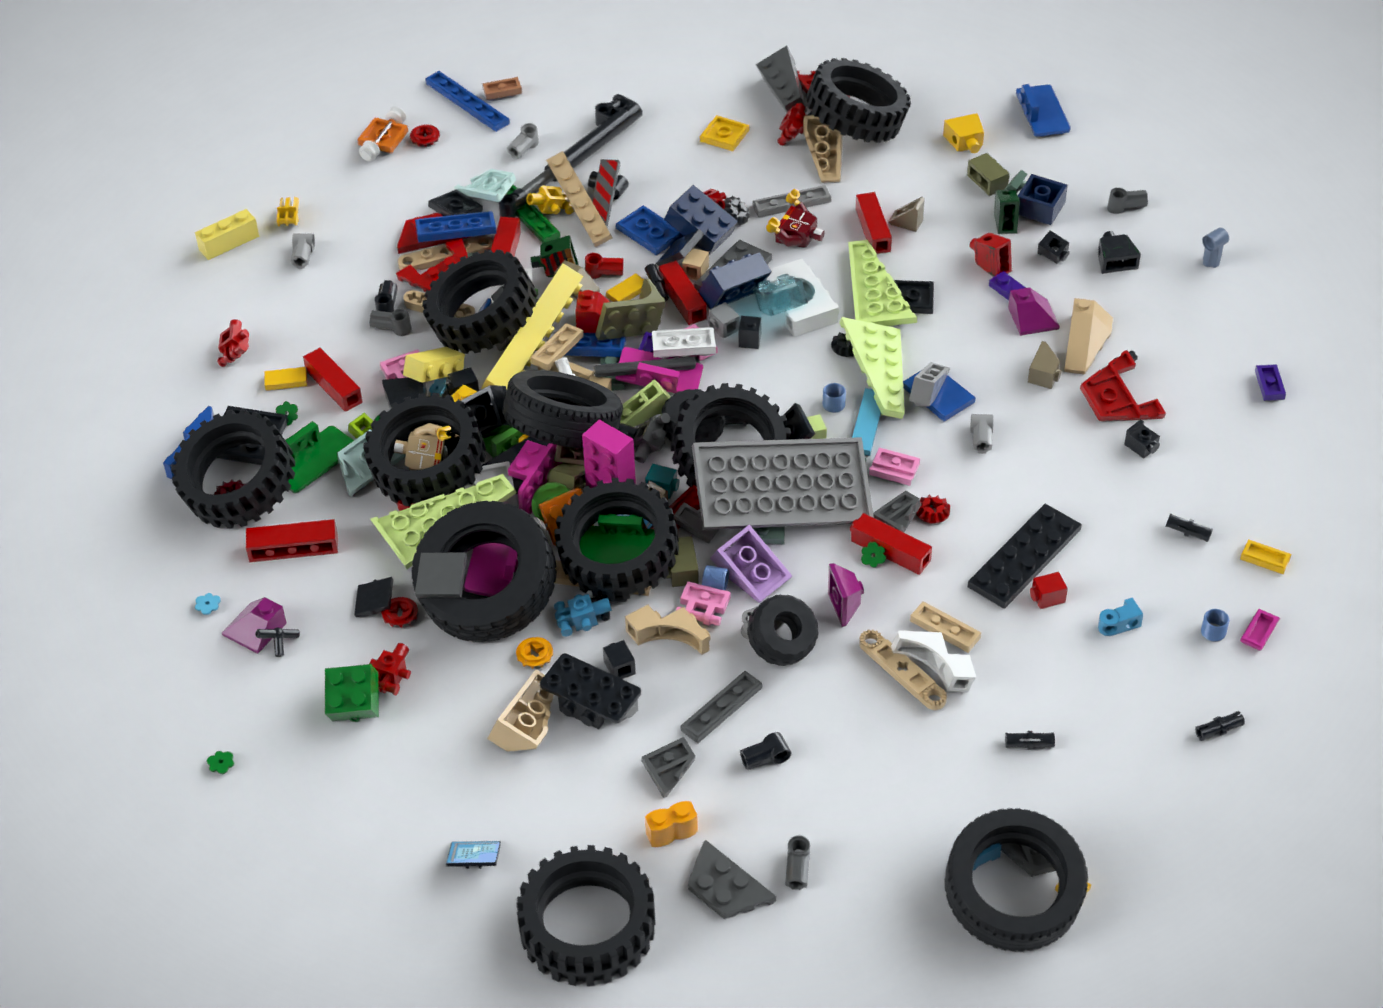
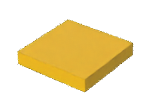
M716 115L700 135V142L734 151L749 132V125Z

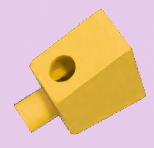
M978 113L944 120L943 136L957 151L970 150L971 153H977L983 146L984 130Z

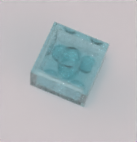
M789 274L780 275L777 277V280L772 282L770 280L758 283L759 286L753 288L759 311L769 316L808 304L802 280L791 275L789 276Z

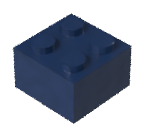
M1031 174L1018 194L1020 200L1019 216L1052 225L1066 202L1068 185Z

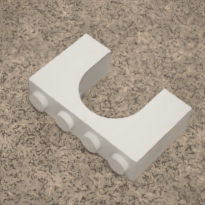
M803 259L771 268V274L761 287V291L767 299L790 292L803 293L811 298L810 301L785 309V325L794 337L838 323V314L840 313L838 304L831 299L828 290L823 288L820 279L815 277L811 267Z

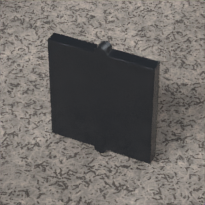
M392 577L380 580L374 579L373 582L358 585L354 613L356 618L368 614L374 615L376 612L390 609L393 588Z

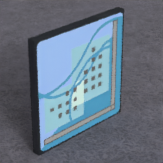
M501 841L451 842L446 867L465 866L466 869H469L470 866H478L481 869L482 866H496Z

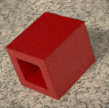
M1055 572L1033 578L1030 595L1032 600L1037 602L1039 608L1043 609L1065 603L1068 587L1060 573Z

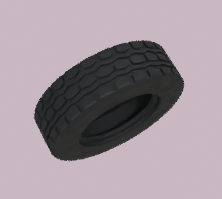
M478 501L462 505L438 519L424 534L423 539L420 540L412 562V584L414 591L416 589L421 553H467L471 549L483 544L498 543L511 547L518 554V566L513 579L502 591L491 597L479 600L462 597L418 598L429 617L441 630L444 629L445 633L465 641H497L523 630L541 614L540 612L548 604L555 587L554 582H556L557 575L554 552L539 524L530 514L522 509H518L517 506L499 501Z

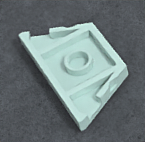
M490 169L481 175L471 178V184L465 187L458 184L454 188L466 196L500 202L516 181V177L511 172Z
M366 433L337 453L339 465L350 496L374 480L364 457L363 444L367 443ZM394 453L390 462L391 465H395L406 455Z

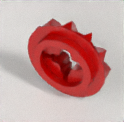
M420 125L410 132L412 143L418 146L424 145L426 147L428 144L433 145L434 142H438L440 137L438 128L432 125Z
M930 494L927 498H920L921 506L916 515L922 521L940 523L949 517L950 504L947 503L946 498L940 499L939 495L932 497ZM930 505L936 508V513L930 508Z
M396 597L391 599L390 609L381 611L385 623H389L391 627L399 625L402 628L404 624L411 625V621L417 619L418 608L412 599ZM399 608H401V611L403 612L402 616L400 617L398 616Z

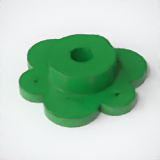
M285 401L283 405L276 407L275 411L278 414L287 415V412H289L287 426L298 419L296 414L298 412L297 405Z
M870 542L867 547L861 550L863 554L861 557L862 563L864 565L870 564L872 568L877 567L878 564H883L886 561V556L883 554L885 551L884 547H878L876 542Z
M217 751L215 755L209 756L207 764L210 771H217L219 774L227 773L229 768L234 766L233 754L230 751L224 753Z

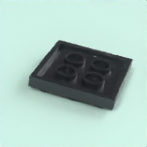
M228 406L226 411L233 410L236 414H239L240 410H247L250 415L253 412H257L262 418L267 417L276 426L281 435L289 421L288 415L234 406ZM242 444L226 450L217 458L262 465L265 448L258 444Z

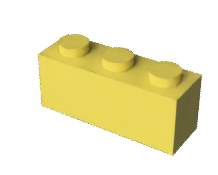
M244 209L196 231L195 236L199 251L207 260H210L259 237L255 217L247 209Z
M442 347L406 355L403 375L422 383L448 377L450 373L463 370L465 354L448 347Z

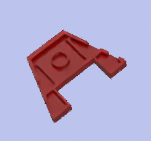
M453 238L445 243L447 249L453 254L452 256L445 258L442 262L430 267L422 274H419L410 264L396 273L398 280L402 282L405 280L413 287L423 288L424 292L430 290L431 282L439 278L438 274L441 271L445 272L449 268L448 265L451 263L456 264L460 261L461 257H468L463 239Z
M1128 350L1123 351L1117 359H1113L1105 368L1098 370L1081 383L1080 390L1099 421L1165 418L1166 412L1158 399L1138 405L1119 374L1133 370L1136 366Z

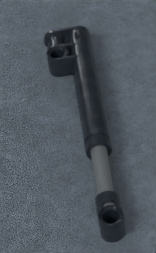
M620 94L614 95L611 102L597 104L595 106V124L597 127L564 151L572 168L574 169L642 116V109L639 104ZM548 164L545 166L544 172L523 188H517L511 194H505L499 202L500 217L515 218L517 210L527 203L526 198L529 193H537L541 186H546L551 181H557Z

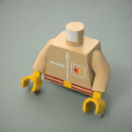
M431 423L418 427L414 432L410 433L408 442L395 441L394 453L406 455L405 466L409 467V470H421L432 467L442 462L445 440L451 439V436H447L445 431L451 430V427H442Z

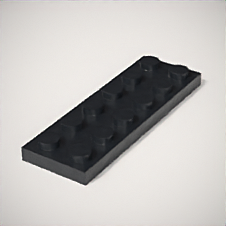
M1045 503L968 581L967 587L1005 609L1033 578L1081 530L1082 524Z

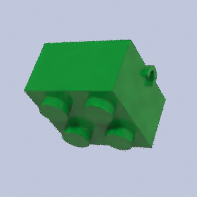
M371 664L325 668V715L332 721L350 720L351 722L379 717L378 671Z

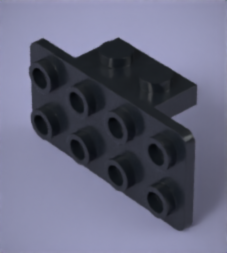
M567 653L560 655L540 681L541 689L558 696L559 711L568 717L572 716L583 724L600 729L604 724V719L616 724L620 723L641 695L640 687Z

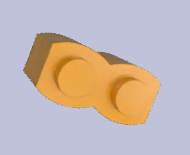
M691 801L678 802L668 809H657L645 816L646 835L651 846L662 847L670 844L675 839H686L698 832L697 813Z

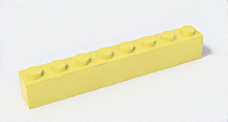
M565 264L561 265L537 301L536 306L533 307L532 316L527 317L526 325L519 328L517 334L486 378L481 389L489 385L506 386L507 389L509 380L515 374L523 372L526 366L530 367L532 365L531 357L535 351H538L545 344L543 341L544 337L549 338L555 328L552 326L554 322L557 324L560 322L564 315L561 311L563 308L568 309L573 301L571 296L573 294L577 295L583 285L580 282L583 276Z

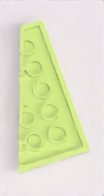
M841 317L839 324L841 328L845 329L846 339L853 346L852 352L859 367L868 378L866 382L875 393L874 399L881 414L902 419L905 414L900 329Z
M501 474L477 482L475 486L466 489L462 487L446 496L442 494L412 504L410 508L401 511L394 510L389 512V515L381 518L377 516L370 520L406 569L413 566L414 554L417 551L416 548L420 540L423 539L428 529L442 516H445L455 508L469 503H476L478 501L504 502L516 494V491L506 477Z

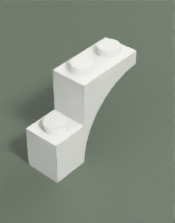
M897 632L891 645L893 653L911 656L928 665L941 678L947 691L969 692L976 678L970 655L948 654L942 633Z

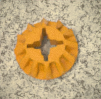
M527 638L516 649L517 660L522 663L523 667L530 666L533 669L535 666H540L542 668L545 663H550V659L553 656V647L544 638ZM531 649L538 653L539 656L535 657L533 654L531 655Z

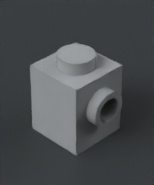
M725 302L709 310L708 324L710 328L713 327L714 331L724 339L738 332L740 315Z

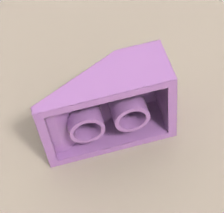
M750 525L722 545L710 557L717 567L728 568L729 579L758 603L792 577L790 572Z

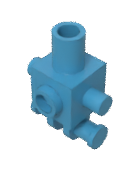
M581 594L576 595L574 599L567 601L569 607L566 608L563 601H558L554 604L557 625L561 628L562 636L565 637L573 633L572 628H570L571 626H575L576 631H589L592 626L598 625L597 615L612 611L608 598L591 602L589 594L584 596Z

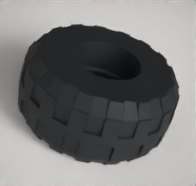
M701 389L679 391L665 402L662 414L667 413L670 416V421L665 424L663 430L667 432L666 437L671 442L673 439L671 438L681 409H684L689 398L693 400L695 393ZM715 416L702 421L696 429L695 442H715L723 433L725 416Z
M781 594L761 602L751 614L747 628L749 643L756 654L766 662L778 666L792 665L805 658L814 648L819 633L818 622L811 608L801 599ZM774 620L782 621L788 625L792 633V640H785L779 637L774 629Z

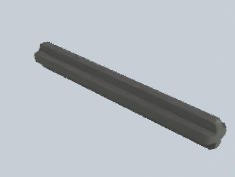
M695 357L601 364L594 366L595 377L637 374L639 362L671 370L694 369L696 367Z

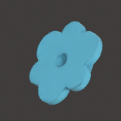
M445 377L436 379L430 386V396L433 393H439L440 397L444 394L446 390Z
M207 593L205 596H198L195 600V609L201 611L204 615H208L212 611L218 610V604L221 602L219 596H213L211 593Z

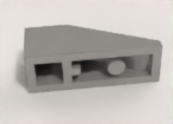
M930 362L914 377L909 401L915 402L914 404L919 407H929L935 401L949 373L950 367Z

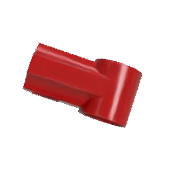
M589 253L585 256V271L592 279H598L602 275H623L624 258H602L598 253Z

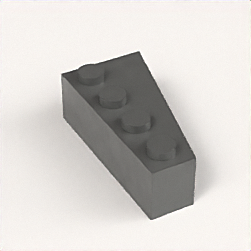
M786 45L757 63L756 66L786 113L793 106L795 107L797 103L803 104L805 112H807L795 61Z

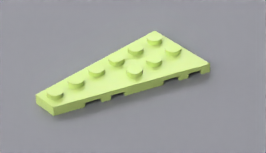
M868 240L848 242L855 320L883 326L917 323V316L910 310V305L902 297L901 291L891 275L886 272L884 264L879 261L877 253Z

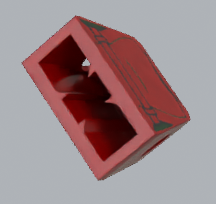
M986 233L978 239L973 238L969 246L975 251V262L979 267L993 277L1003 271L1007 274L1012 272L1010 239L993 233Z

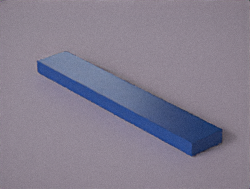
M437 71L425 78L427 85L495 132L510 124L508 117L441 71Z

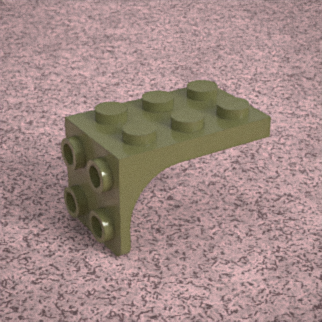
M649 278L643 281L639 299L603 303L595 334L598 340L641 336L645 332L652 333V331L658 330L662 312L665 308V300Z

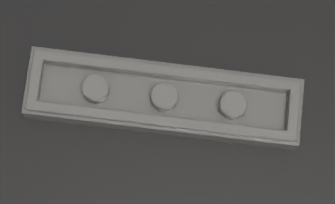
M826 185L799 190L800 197L798 200L799 202L802 201L805 207L829 203L832 199ZM788 193L752 201V206L758 218L787 212L791 205H795L786 201Z

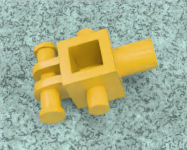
M541 186L538 193H529L526 198L528 205H537L541 213L558 214L560 209H565L568 215L574 212L561 187Z

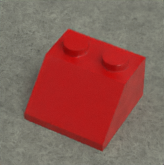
M591 290L579 291L575 311L576 327L583 330V333H596L603 303L610 301L600 292H593Z

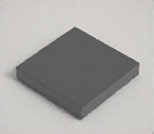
M421 553L415 589L416 597L461 598L467 561L466 553Z

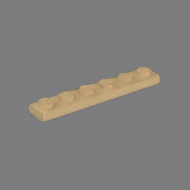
M562 151L547 159L546 161L594 246L597 247L612 239L608 228L564 152Z

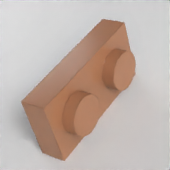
M518 77L482 83L487 100L522 94V87Z

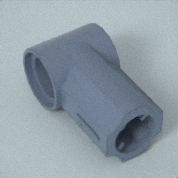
M1219 227L1202 238L1205 248L1203 264L1207 267L1216 268L1220 265L1223 247L1229 242V234L1224 228Z

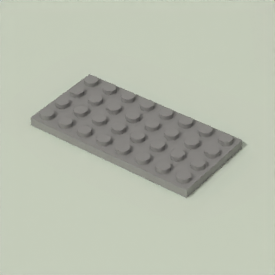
M862 437L699 442L692 445L702 530L746 528L748 525L752 528L852 524L863 513L874 518Z

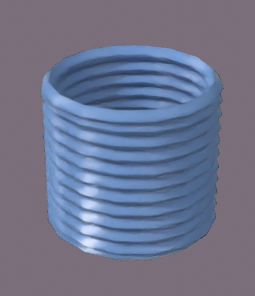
M839 383L827 384L823 388V408L833 413L842 411L845 408V387Z
M707 565L703 572L702 585L726 590L729 579L728 568Z
M1220 609L1208 610L1202 622V635L1210 641L1224 639L1230 622L1228 614Z

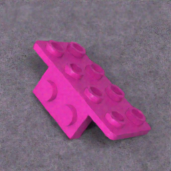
M624 347L619 363L659 360L661 358H654L652 352ZM639 362L637 374L615 376L618 381L640 386H647L655 379L667 392L677 393L686 389L695 390L699 388L703 365L696 363L694 369L671 370Z
M527 440L508 468L509 476L524 480L518 490L519 509L524 510L528 514H532V498L534 493L540 486L548 483L547 475L549 471L562 463L554 461L557 447L555 444L549 443L547 446Z
M488 543L473 548L464 591L487 597L502 591L511 582L513 573L517 570V552L509 546L498 543Z

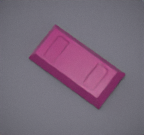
M1258 609L1240 641L1252 648L1262 650L1279 622L1280 617Z

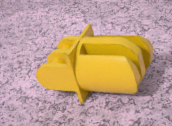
M283 197L280 198L279 207H277V226L281 224H286V226L298 224L299 199L297 197H294L293 206L291 197H286L285 206Z

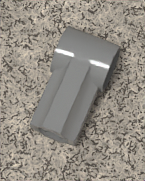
M526 123L520 128L521 133L507 147V152L513 158L518 159L522 157L529 148H534L539 144L538 131L535 124Z
M293 234L291 264L299 269H303L309 264L311 251L315 249L314 234Z
M971 414L970 430L973 433V449L978 451V453L984 454L992 450L993 414Z

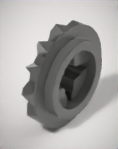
M734 196L727 197L724 200V210L738 221L736 225L745 224L750 217L748 213L749 208L745 207V203H742L740 198H735Z

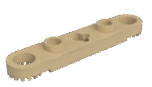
M487 235L463 239L467 253L477 251L479 254L484 253L485 250L491 249L493 239ZM444 244L404 254L399 257L398 266L402 270L410 265L405 264L407 261H410L415 270H423L439 264L453 254Z
M868 629L861 633L859 639L860 648L924 706L931 710H939L945 706L947 699L945 690L939 687L929 675L906 655L893 653L892 643L888 639L886 640L881 633L873 629L872 631ZM875 639L877 643L868 645L865 640ZM898 667H900V668H902V669L906 667V668H907V671H904V670H900V671H899V670H898ZM931 695H937L941 698V700L939 699V701L936 700L935 702V700L932 701L928 697Z

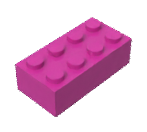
M598 420L582 434L586 486H589L591 489L596 487V482L603 480L604 484L612 483V478H618L619 482H626L627 478L634 479V484H636L634 440L603 421Z

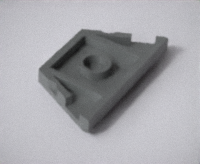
M707 840L703 842L688 882V890L723 919L736 916L740 912L746 913L755 910V906L768 902L771 905L776 902V895Z

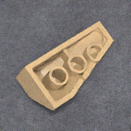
M813 115L804 116V136L821 182H840L843 135L837 130L829 129L827 124H822L818 117Z
M1074 298L1064 372L1086 374L1095 360L1098 351H1101L1104 342L1111 335L1113 317L1095 300Z
M538 670L532 673L497 719L487 738L488 740L506 751L528 750L538 747L548 732L547 724L551 713L550 705L553 700L552 693L540 688V681L545 676Z

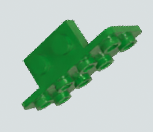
M313 421L302 427L291 437L285 439L293 452L292 457L295 460V466L291 467L295 472L294 479H289L290 491L293 493L300 492L339 463L337 453L354 440L332 425L319 432L318 425Z
M615 514L599 515V526H591L582 536L579 545L582 554L590 560L603 564H618L632 560L642 554L652 543L655 531L654 529L646 528L643 517L636 515L617 516Z

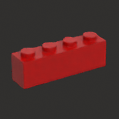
M335 519L246 528V551L249 563L337 554L338 532Z

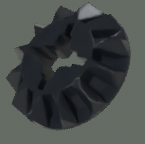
M839 332L838 336H833L831 342L832 350L840 356L853 357L851 342L849 341V347L845 343L847 341L846 333Z

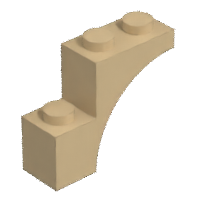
M649 605L625 616L626 632L637 645L653 640L669 639L686 643L699 651L701 655L710 651L709 640H711L709 632L705 628L702 629L696 617L692 613L689 614L684 607L661 618L657 611H653Z

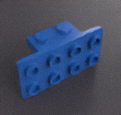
M1024 84L1021 88L1016 89L1019 103L1035 136L1043 137L1070 132L1071 127L1051 85L1030 87L1029 84Z

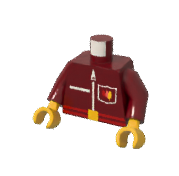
M793 189L786 196V201L790 204L794 203L795 206H790L780 222L777 218L772 217L768 221L766 230L769 233L775 232L776 243L784 244L787 247L805 248L812 239L822 241L825 231L817 228V217L812 215L802 201L799 202L800 192L797 189Z

